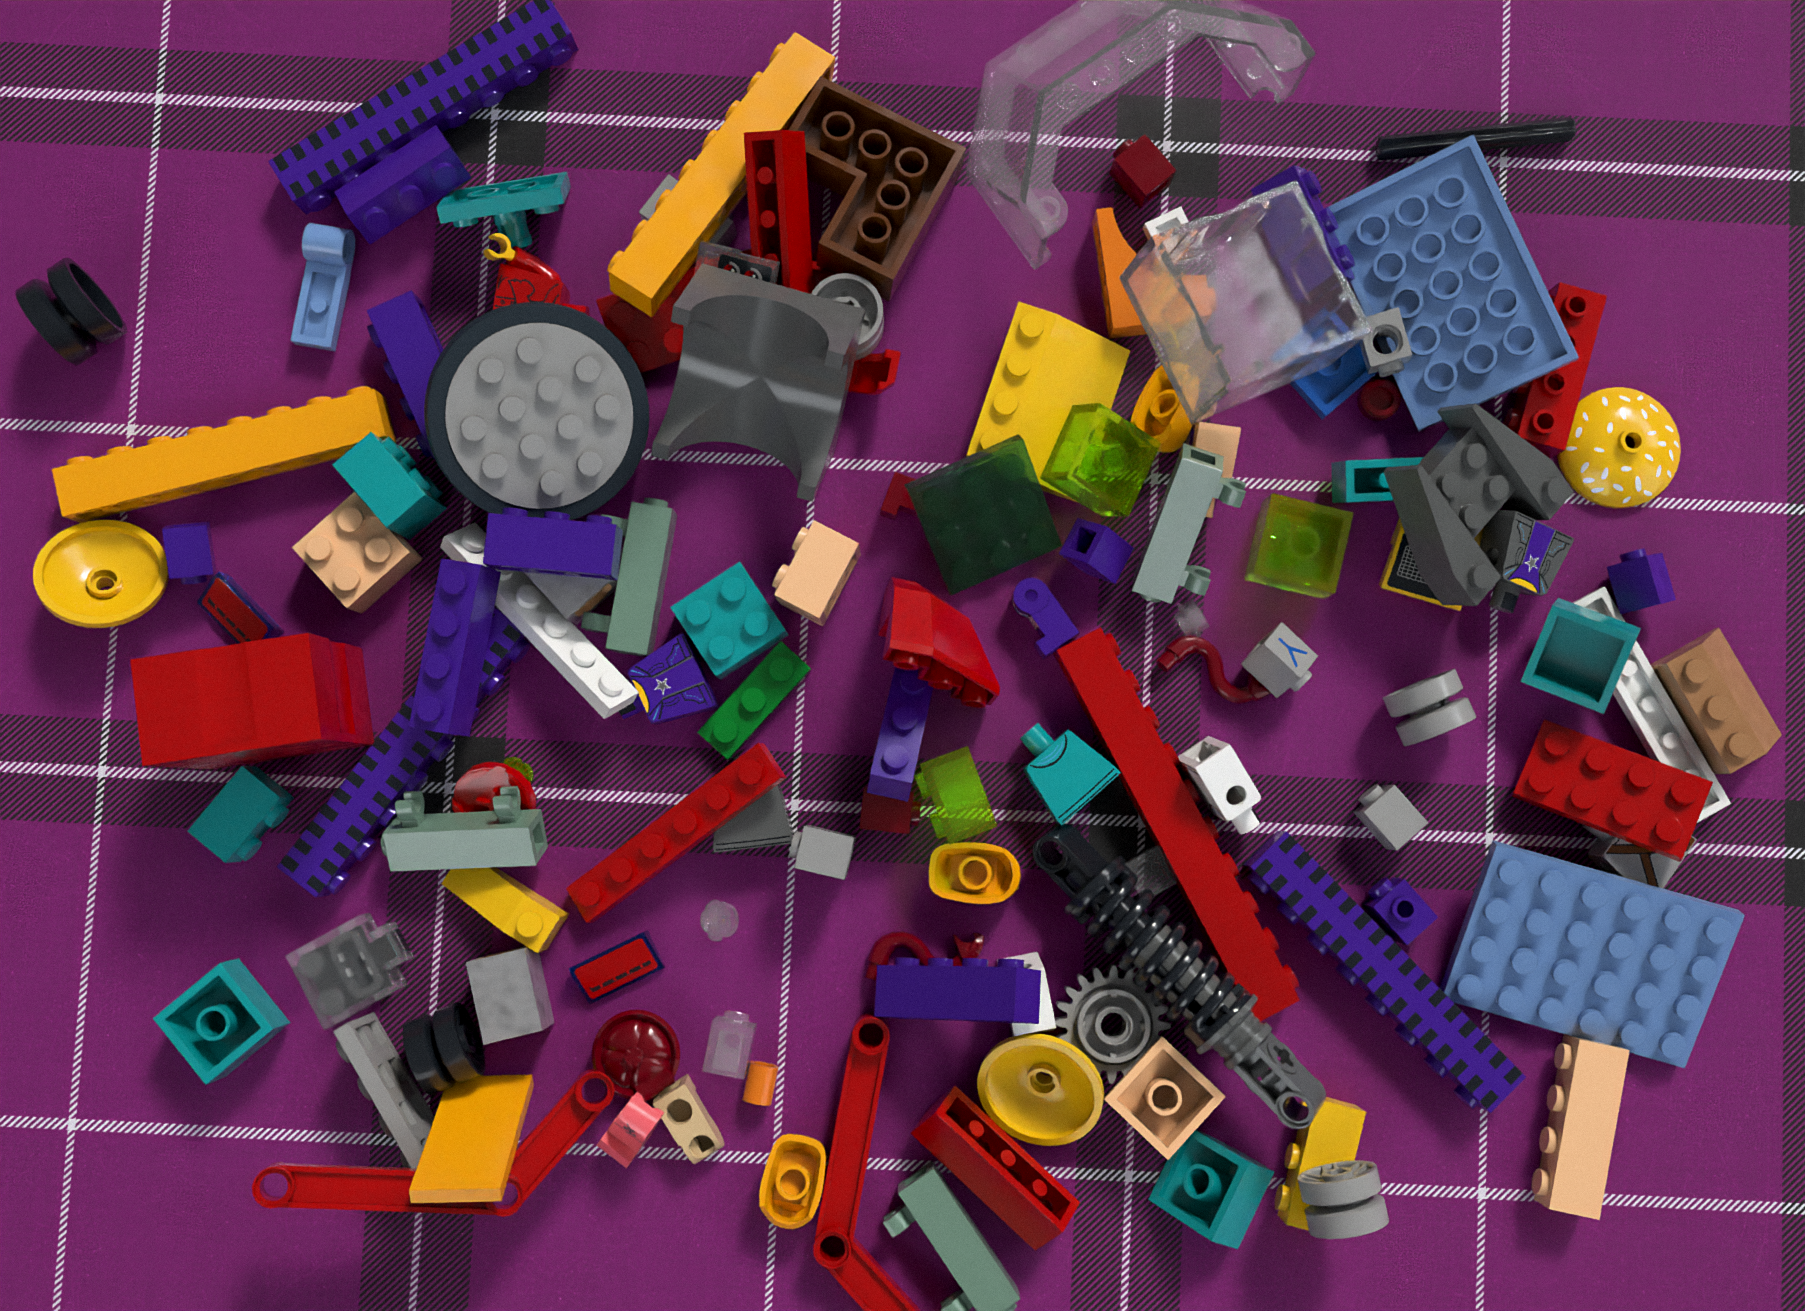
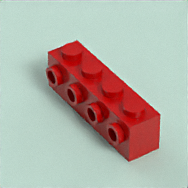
M773 130L743 133L752 263L772 268L770 283L811 294L814 287L805 131Z
M1562 282L1551 288L1548 293L1579 359L1513 389V392L1517 393L1514 408L1511 407L1508 410L1503 422L1505 426L1548 458H1552L1566 449L1607 295Z
M955 1085L930 1105L910 1133L1035 1251L1063 1233L1080 1204L1066 1188Z

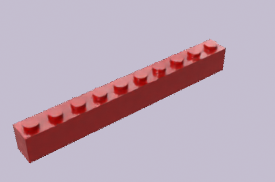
M1100 627L1057 649L1053 653L1111 764L1121 772L1118 777L1210 950L1218 959L1222 972H1230L1235 977L1233 988L1239 983L1245 990L1256 995L1258 999L1252 1012L1260 1022L1300 1001L1295 991L1300 985L1294 972L1288 964L1282 966L1276 956L1275 951L1280 948L1273 933L1268 927L1261 928L1255 916L1259 912L1255 899L1248 890L1242 892L1235 877L1240 874L1229 853L1222 855L1215 842L1216 839L1220 838L1219 833L1208 815L1202 817L1195 804L1200 801V798L1189 779L1183 781L1175 766L1179 765L1180 761L1174 748L1169 742L1162 743L1156 729L1160 728V723L1154 711L1149 705L1143 707L1136 694L1141 691L1139 683L1130 669L1124 671L1117 659V656L1121 655V651L1113 635L1110 632L1104 634Z

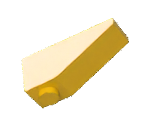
M496 867L450 869L441 883L501 931L536 953L548 949L569 915L560 907Z

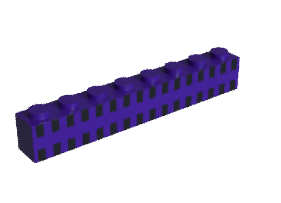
M533 0L268 162L291 200L306 215L310 212L321 211L331 204L333 198L337 197L334 193L336 190L436 125L441 133L449 128L462 126L473 113L483 107H492L498 104L506 93L518 86L523 87L531 84L536 80L539 73L552 65L559 66L564 64L579 49L571 31L552 1Z
M496 605L492 617L473 721L480 712V709L477 708L478 704L486 694L491 696L500 688L505 680V676L502 675L512 661L518 663L531 646L523 633ZM415 691L277 865V868L316 898L329 896L331 893L336 895L343 889L351 877L347 872L357 860L363 861L372 852L377 844L374 840L375 836L383 826L387 828L397 817L395 802L404 800L403 793L405 791H419L428 779V775L425 773L435 760L440 762L444 759L454 745V742L451 740L454 736L452 734L409 727Z
M1277 831L1243 864L1250 872L1246 878L1251 885L1264 896L1269 892L1280 903L1276 910L1291 925L1294 926L1299 922L1309 933L1305 938L1306 941L1320 955L1324 956L1328 952L1339 963L1334 968L1336 972L1352 987L1358 983L1368 993L1364 998L1366 1003L1381 1017L1388 1014L1398 1024L1394 1029L1397 1035L1412 1048L1417 1044L1428 1055L1424 1062L1440 1078L1443 1079L1447 1075L1457 1085L1453 1092L1469 1108L1474 1109L1478 1106L1491 1113L1526 1078L1502 1051L1287 831Z

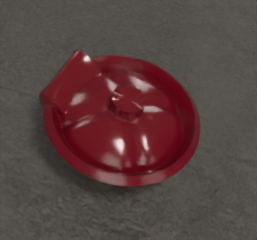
M628 1010L616 1014L602 1025L593 1042L592 1065L595 1070L602 1071L611 1079L615 1095L630 1099L638 1091L643 1096L644 1102L647 1103L675 1083L674 1076L680 1063V1045L674 1030L663 1018L645 1010ZM599 1079L601 1084L605 1087L603 1080Z

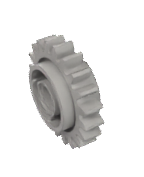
M1110 964L1107 975L1104 977L1100 970L1093 966V978L1091 981H1088L1083 975L1077 974V981L1080 985L1078 990L1065 985L1064 990L1071 997V1000L1069 1002L1056 1001L1057 1007L1066 1012L1065 1016L1055 1018L1056 1026L1065 1028L1064 1032L1059 1033L1055 1037L1072 1044L1082 1051L1095 1065L1099 1075L1104 1070L1108 1082L1113 1084L1117 1071H1121L1122 1075L1125 1076L1160 1037L1158 1032L1170 1029L1171 1024L1165 1020L1158 1019L1159 1015L1168 1011V1006L1165 1004L1157 1005L1151 1001L1150 997L1155 988L1145 992L1146 987H1138L1135 982H1132L1134 977L1133 969L1124 971L1122 976L1118 977L1116 966ZM1109 1013H1118L1122 1018L1120 1029L1113 1034L1102 1032L1101 1022L1104 1016Z

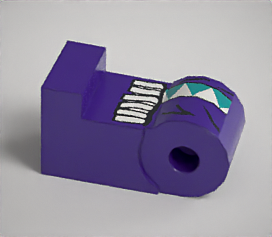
M1026 578L1016 585L1012 595V605L1019 615L1029 619L1040 635L1041 639L1035 643L1034 648L1043 660L1078 636L1079 631L1041 580Z

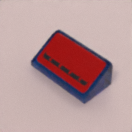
M218 571L197 601L237 644L276 638L285 632L229 574Z
M646 930L568 969L590 1005L665 968V965L649 931Z

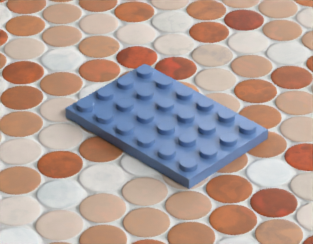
M1474 134L1328 207L1338 223V229L1334 232L1340 246L1345 244L1353 256L1355 266L1351 270L1355 279L1350 281L1365 316L1399 307L1412 357L1409 363L1403 364L1405 369L1393 374V377L1419 432L1443 421L1437 412L1441 407L1474 403L1480 405L1579 359ZM1386 336L1376 338L1383 354H1390L1396 349V345L1391 338Z
M1492 840L1440 989L1454 1003L1573 1037L1622 1047L1630 1050L1629 1053L1685 1068L1745 915L1734 908Z

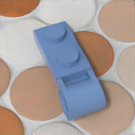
M309 223L305 227L302 237V253L307 261L290 341L295 345L336 351L355 253V235L350 229Z

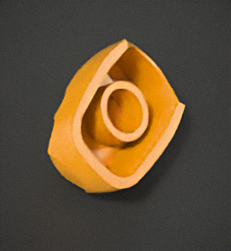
M1172 362L1158 367L1151 375L1136 402L1130 423L1139 438L1149 449L1161 453L1174 452L1183 446L1198 415L1203 381L1198 371L1189 363Z
M950 843L937 847L931 854L929 886L936 895L942 898L965 903L991 904L1010 898L1019 888L1021 880L1020 864L1015 856L1005 848L987 843Z
M789 1133L782 1135L773 1145L764 1169L759 1193V1207L772 1224L785 1229H796L812 1220L820 1202L825 1176L826 1151L819 1140L806 1135Z

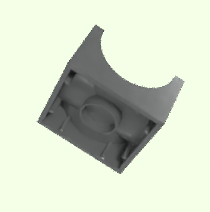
M702 263L673 305L671 322L683 325L682 352L672 396L662 425L653 441L651 456L668 460L677 450L701 442H730L750 446L772 455L785 464L797 480V498L813 502L835 452L866 310Z

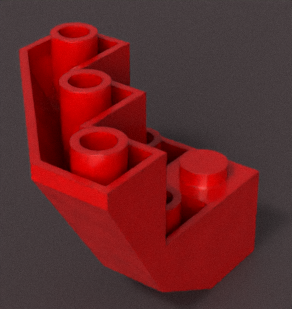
M891 577L884 592L877 635L886 637L882 660L892 661L895 667L903 670L919 669L917 679L928 681V685L936 689H952L950 698L961 700V704L964 706L984 708L986 705H991L999 696L1000 685L970 618L917 582Z

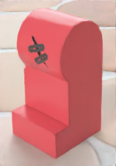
M637 1091L612 1122L596 1146L627 1168L649 1139L665 1112L659 1108H652L644 1102L643 1096Z

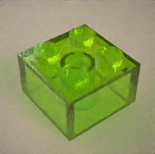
M1101 403L1072 405L1040 479L1100 516L1129 517L1161 442Z
M1271 493L1261 504L1244 580L1321 599L1335 594L1353 512Z
M968 746L919 764L921 773L914 775L922 799L931 797L936 812L929 814V818L938 839L945 837L950 845L998 827Z

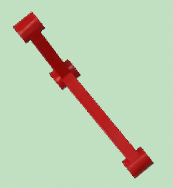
M867 1012L856 1020L852 1031L814 1239L813 1254L816 1261L830 1272L864 1311H921L854 1237L890 1040L888 1021L884 1017H874V1012ZM867 1023H875L882 1028L883 1037L877 1043H866L860 1037V1028ZM828 1236H836L843 1241L845 1246L840 1252L830 1253L823 1248L821 1242Z
M590 1069L577 1077L574 1083L517 1147L507 1181L516 1187L517 1195L509 1204L501 1205L496 1202L411 1203L409 1189L417 1168L284 1162L272 1163L259 1172L252 1184V1195L259 1205L270 1209L279 1207L511 1216L520 1209L524 1201L604 1108L610 1104L614 1097V1085L611 1079L600 1070ZM599 1078L605 1084L603 1097L595 1102L585 1100L581 1093L584 1083L589 1079ZM278 1173L284 1176L288 1183L287 1192L277 1197L268 1194L264 1188V1180L267 1175Z

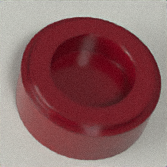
M1383 378L1368 382L1360 390L1357 397V405L1364 417L1372 421L1388 419L1397 412L1401 404V393L1398 387L1392 381Z

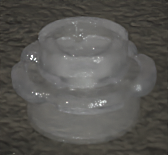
M1193 599L1183 605L1179 602L1177 607L1180 612L1176 613L1174 618L1186 636L1194 633L1196 637L1200 638V632L1210 627L1206 617Z
M712 900L706 905L705 910L701 914V927L708 933L710 940L721 941L722 937H730L736 932L739 923L738 912L729 903H719L718 900Z

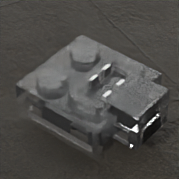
M370 913L360 914L285 955L323 1030L338 1025L408 986L399 966L414 958L396 922L386 923L377 927Z

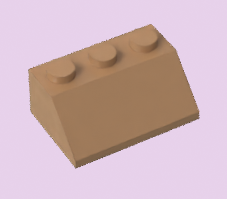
M1719 627L1650 664L1714 774H1731L1767 754L1782 736Z

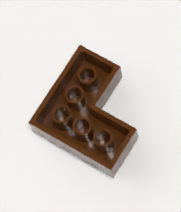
M820 76L789 128L792 131H805L807 178L844 196L843 201L818 242L817 266L834 275L849 273L861 276L877 289L882 299L890 302L961 173L966 148Z

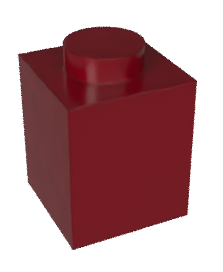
M1144 134L1135 142L1131 139L1125 141L1113 153L1114 160L1109 174L1141 209L1171 184L1177 170Z
M864 787L859 829L909 834L910 825L919 826L921 801H913L914 792H910L908 802L867 793L868 787Z

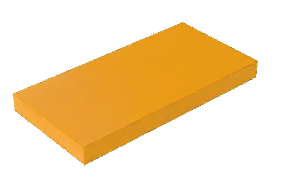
M533 1075L478 1076L463 1083L456 1081L453 1087L444 1090L409 1189L411 1203L502 1201L534 1088Z

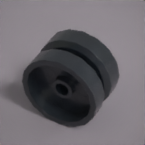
M63 258L47 269L48 283L36 278L15 291L16 299L31 324L58 354L75 366L82 364L97 353L95 340L109 345L128 333L123 318L108 296L91 276L70 258Z

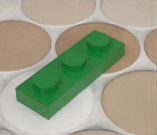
M780 641L700 728L698 733L727 760H730L812 669Z

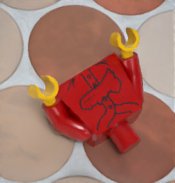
M495 233L488 236L489 239L499 243L501 250L497 254L493 250L485 249L483 250L484 256L492 261L502 258L506 259V264L499 265L493 310L517 303L545 302L570 307L590 316L588 306L569 304L570 292L562 282L561 276L539 257L517 246L511 248L510 240L504 234Z

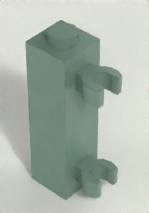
M1183 443L1134 573L1132 591L1138 593L1143 599L1151 602L1164 601L1171 604L1178 585L1185 587L1195 594L1205 596L1211 579H1208L1211 571L1201 566H1189L1187 562L1212 498L1219 499L1227 505L1240 508L1246 494L1244 490L1245 482L1234 478L1221 477L1224 456Z
M644 498L643 504L631 502L629 519L601 515L612 518V524H616L623 531L622 537L625 538L611 616L584 612L581 628L586 631L608 634L606 649L612 652L647 657L654 651L677 521V514L672 508H668V502L655 498Z
M518 786L500 788L501 796L493 797L494 811L424 814L425 804L422 791H405L403 793L405 800L395 802L397 817L382 833L381 849L388 858L390 871L536 866L548 848L542 810H520L521 796Z
M933 1160L899 1183L898 1194L904 1204L883 1217L885 1220L883 1224L893 1238L916 1220L962 1289L950 1294L940 1302L942 1306L941 1311H969L972 1307L976 1311H1014L1017 1307L1015 1302L1020 1300L1018 1287Z

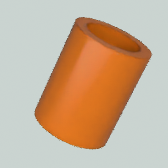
M750 1061L742 1100L751 1104L770 1106L779 1067L771 1063Z

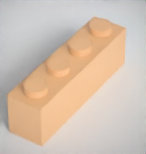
M1566 1034L1563 1036L1562 1043L1557 1046L1554 1057L1555 1066L1558 1068L1555 1085L1550 1087L1547 1095V1106L1550 1110L1547 1127L1542 1129L1539 1140L1540 1150L1542 1151L1540 1168L1535 1170L1532 1178V1191L1535 1194L1534 1200L1548 1209L1600 1220L1630 1050Z

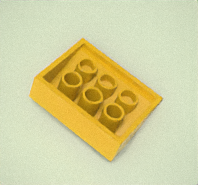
M1018 301L966 454L964 465L1080 503L1130 350L1058 314Z

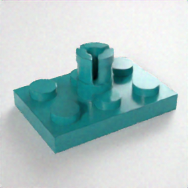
M567 172L452 190L443 197L436 208L440 223L453 222L454 227L471 226L478 223L479 217L493 215L498 233L508 237L511 248L514 246L522 248L532 244L525 210L534 209L535 214H547L559 210V204H564L571 186Z

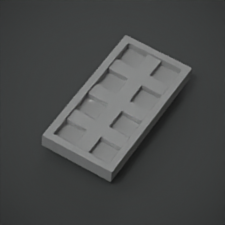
M372 1012L334 1030L333 1032L338 1039L336 1041V1048L342 1059L347 1063L351 1062L359 1076L357 1084L363 1096L368 1100H373L381 1114L379 1115L381 1128L388 1137H394L402 1151L400 1159L404 1168H417L435 1117L375 1012Z

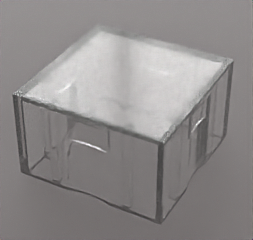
M1297 180L1248 198L1227 212L1202 216L1151 236L1119 277L1191 425L1330 366L1373 331L1346 277L1330 256L1323 231Z

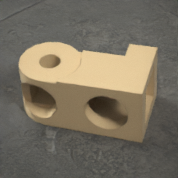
M686 1074L655 1096L652 1104L654 1108H659L665 1112L661 1119L688 1159L693 1164H696L725 1146L716 1123L695 1091L696 1087L690 1076Z

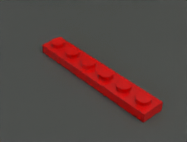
M764 743L754 745L569 885L566 890L586 923L595 922L785 780L787 777Z

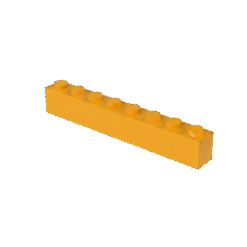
M796 32L793 33L786 44L781 42L776 46L770 57L769 66L763 73L758 71L753 76L748 85L747 94L741 102L735 100L731 104L725 115L724 124L718 131L713 129L707 135L702 145V152L696 160L689 159L685 163L679 174L678 183L672 190L666 189L661 194L655 206L656 211L648 221L642 220L635 228L631 238L632 242L624 252L619 250L612 257L607 268L611 292L650 317L654 316L747 193L743 133L789 130L819 77L822 76L832 81L835 57Z
M356 387L349 389L346 392L347 396L334 399L328 396L309 399L306 402V406L294 409L289 406L275 407L269 409L266 412V416L254 419L249 416L235 417L227 420L226 426L214 429L210 426L195 427L187 430L186 436L174 439L170 436L154 437L147 440L146 446L137 448L120 446L107 450V455L97 458L79 456L68 459L66 461L67 465L52 469L62 517L83 523L339 459L370 432L382 440L389 436L397 444L386 397L370 387Z

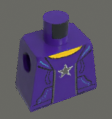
M684 633L676 636L627 670L634 688L639 693L634 702L619 710V713L623 719H627L645 710L651 724L658 725L720 707L688 636Z

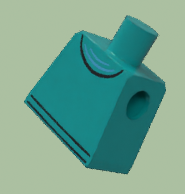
M1037 723L1020 738L1023 744L1035 756L1023 768V771L1057 825L1062 826L1121 773L1114 765L1070 730L1064 731L1058 738L1053 740L1041 725Z

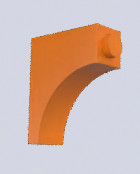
M1113 208L1096 209L1092 220L1108 339L1204 327L1211 316L1210 313L1215 311L1214 292L1212 288L1207 289L1205 276H1181L1152 266L1136 254L1123 238L1117 226Z

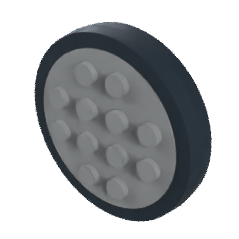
M524 302L503 306L481 315L462 328L449 341L438 357L428 380L425 394L424 418L427 439L438 466L456 490L481 509L494 514H502V508H517L528 511V517L544 518V512L552 511L569 514L570 520L591 513L604 505L625 486L633 475L644 452L648 437L649 403L645 384L637 364L623 343L607 327L587 314L570 307L545 302Z

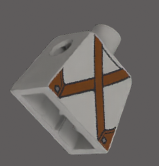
M1582 824L1583 828L1598 838L1589 850L1588 856L1603 872L1664 888L1681 863ZM1691 836L1683 859L1697 840L1693 836Z

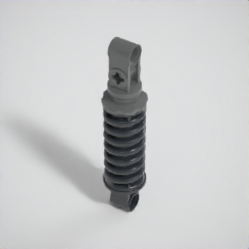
M1069 824L1057 825L1034 843L1032 850L1033 858L1036 864L1071 898L1063 910L1066 915L1070 914L1073 919L1082 925L1090 918L1091 914L1095 913L1087 927L1089 936L1096 938L1111 930L1102 946L1107 954H1114L1123 947H1127L1119 960V967L1124 971H1129L1134 967L1140 970L1135 977V984L1138 987L1144 988L1152 983L1156 987L1150 997L1154 1004L1160 1005L1167 1000L1171 1002L1172 1006L1167 1011V1018L1170 1021L1176 1022L1182 1017L1189 1021L1183 1033L1196 1047L1197 1053L1200 1055L1214 1049L1224 1058V1066L1228 1070L1233 1069L1242 1078L1245 1085L1267 1104L1283 1124L1293 1129L1308 1127L1326 1100L1325 1088L1296 1059L1293 1052L1271 1033L1272 1027L1267 1022L1261 1023L1254 1016L1252 1009L1258 999L1256 995L1245 990L1239 983L1233 988L1235 977L1230 972H1224L1216 976L1214 973L1219 965L1218 959L1213 955L1205 956L1202 959L1198 958L1203 947L1202 943L1196 938L1190 939L1185 943L1181 940L1186 933V926L1182 922H1175L1170 926L1166 925L1162 929L1161 927L1170 916V910L1167 906L1160 905L1148 914L1145 912L1154 899V894L1150 889L1146 888L1133 897L1129 895L1138 882V877L1124 863L1125 859L1122 856L1108 863L1087 842L1081 833ZM1054 842L1061 847L1063 854L1056 850ZM1294 1097L1301 1098L1307 1106L1298 1103Z

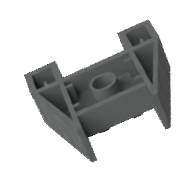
M1474 403L1441 407L1437 412L1449 430L1420 463L1412 466L1387 467L1384 471L1419 574L1442 605L1477 606L1501 578L1474 538L1502 505L1508 511H1517L1534 520H1550L1574 492L1550 458Z

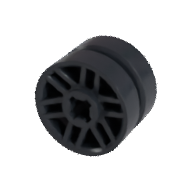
M452 1003L437 1009L433 1016L425 1014L404 1024L403 1043L406 1056L417 1082L427 1094L434 1095L453 1087L456 1081L463 1083L484 1074L486 1063L483 1046L470 1014L461 1003Z

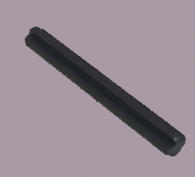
M1564 117L1387 135L1378 138L1375 143L1377 159L1381 161L1431 156L1473 134L1481 150L1569 142L1576 135V127L1573 118Z

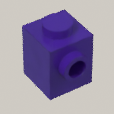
M1077 518L1059 554L1085 574L1116 584L1134 547L1107 526Z
M210 521L165 526L162 529L169 579L180 578L181 584L184 585L207 582V575H213L216 571Z
M1645 548L1619 555L1621 563L1607 567L1620 614L1676 600L1663 553L1647 555Z
M1385 877L1371 887L1368 891L1371 897L1363 903V906L1393 940L1405 945L1412 942L1438 918L1409 883L1402 878L1392 877L1389 880Z

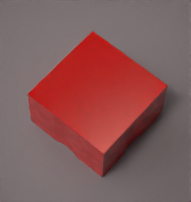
M303 633L227 646L130 659L142 766L218 769L371 746L374 743L363 650L360 647L333 642L329 638L311 633Z

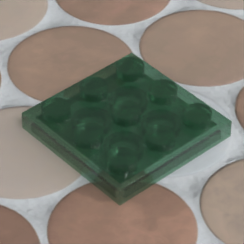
M1019 434L905 484L915 513L950 596L1062 546L1025 442Z

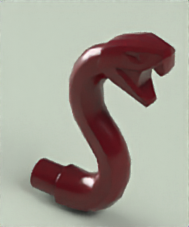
M1186 635L1176 638L1165 647V652L1156 660L1159 668L1164 672H1168L1177 662L1181 663L1187 655L1195 652L1201 654L1206 660L1209 681L1214 691L1221 698L1232 703L1241 704L1258 701L1271 693L1251 673L1248 674L1245 686H1232L1225 678L1222 657L1217 648L1208 640L1199 636Z
M904 931L891 932L881 936L873 944L867 958L869 964L865 977L876 981L877 965H888L891 954L897 948L909 950L914 958L920 959V966H928V958L935 957L926 944L916 935ZM973 932L975 938L971 942H963L956 934H953L957 952L952 958L953 966H962V958H978L984 945L985 937L983 934Z

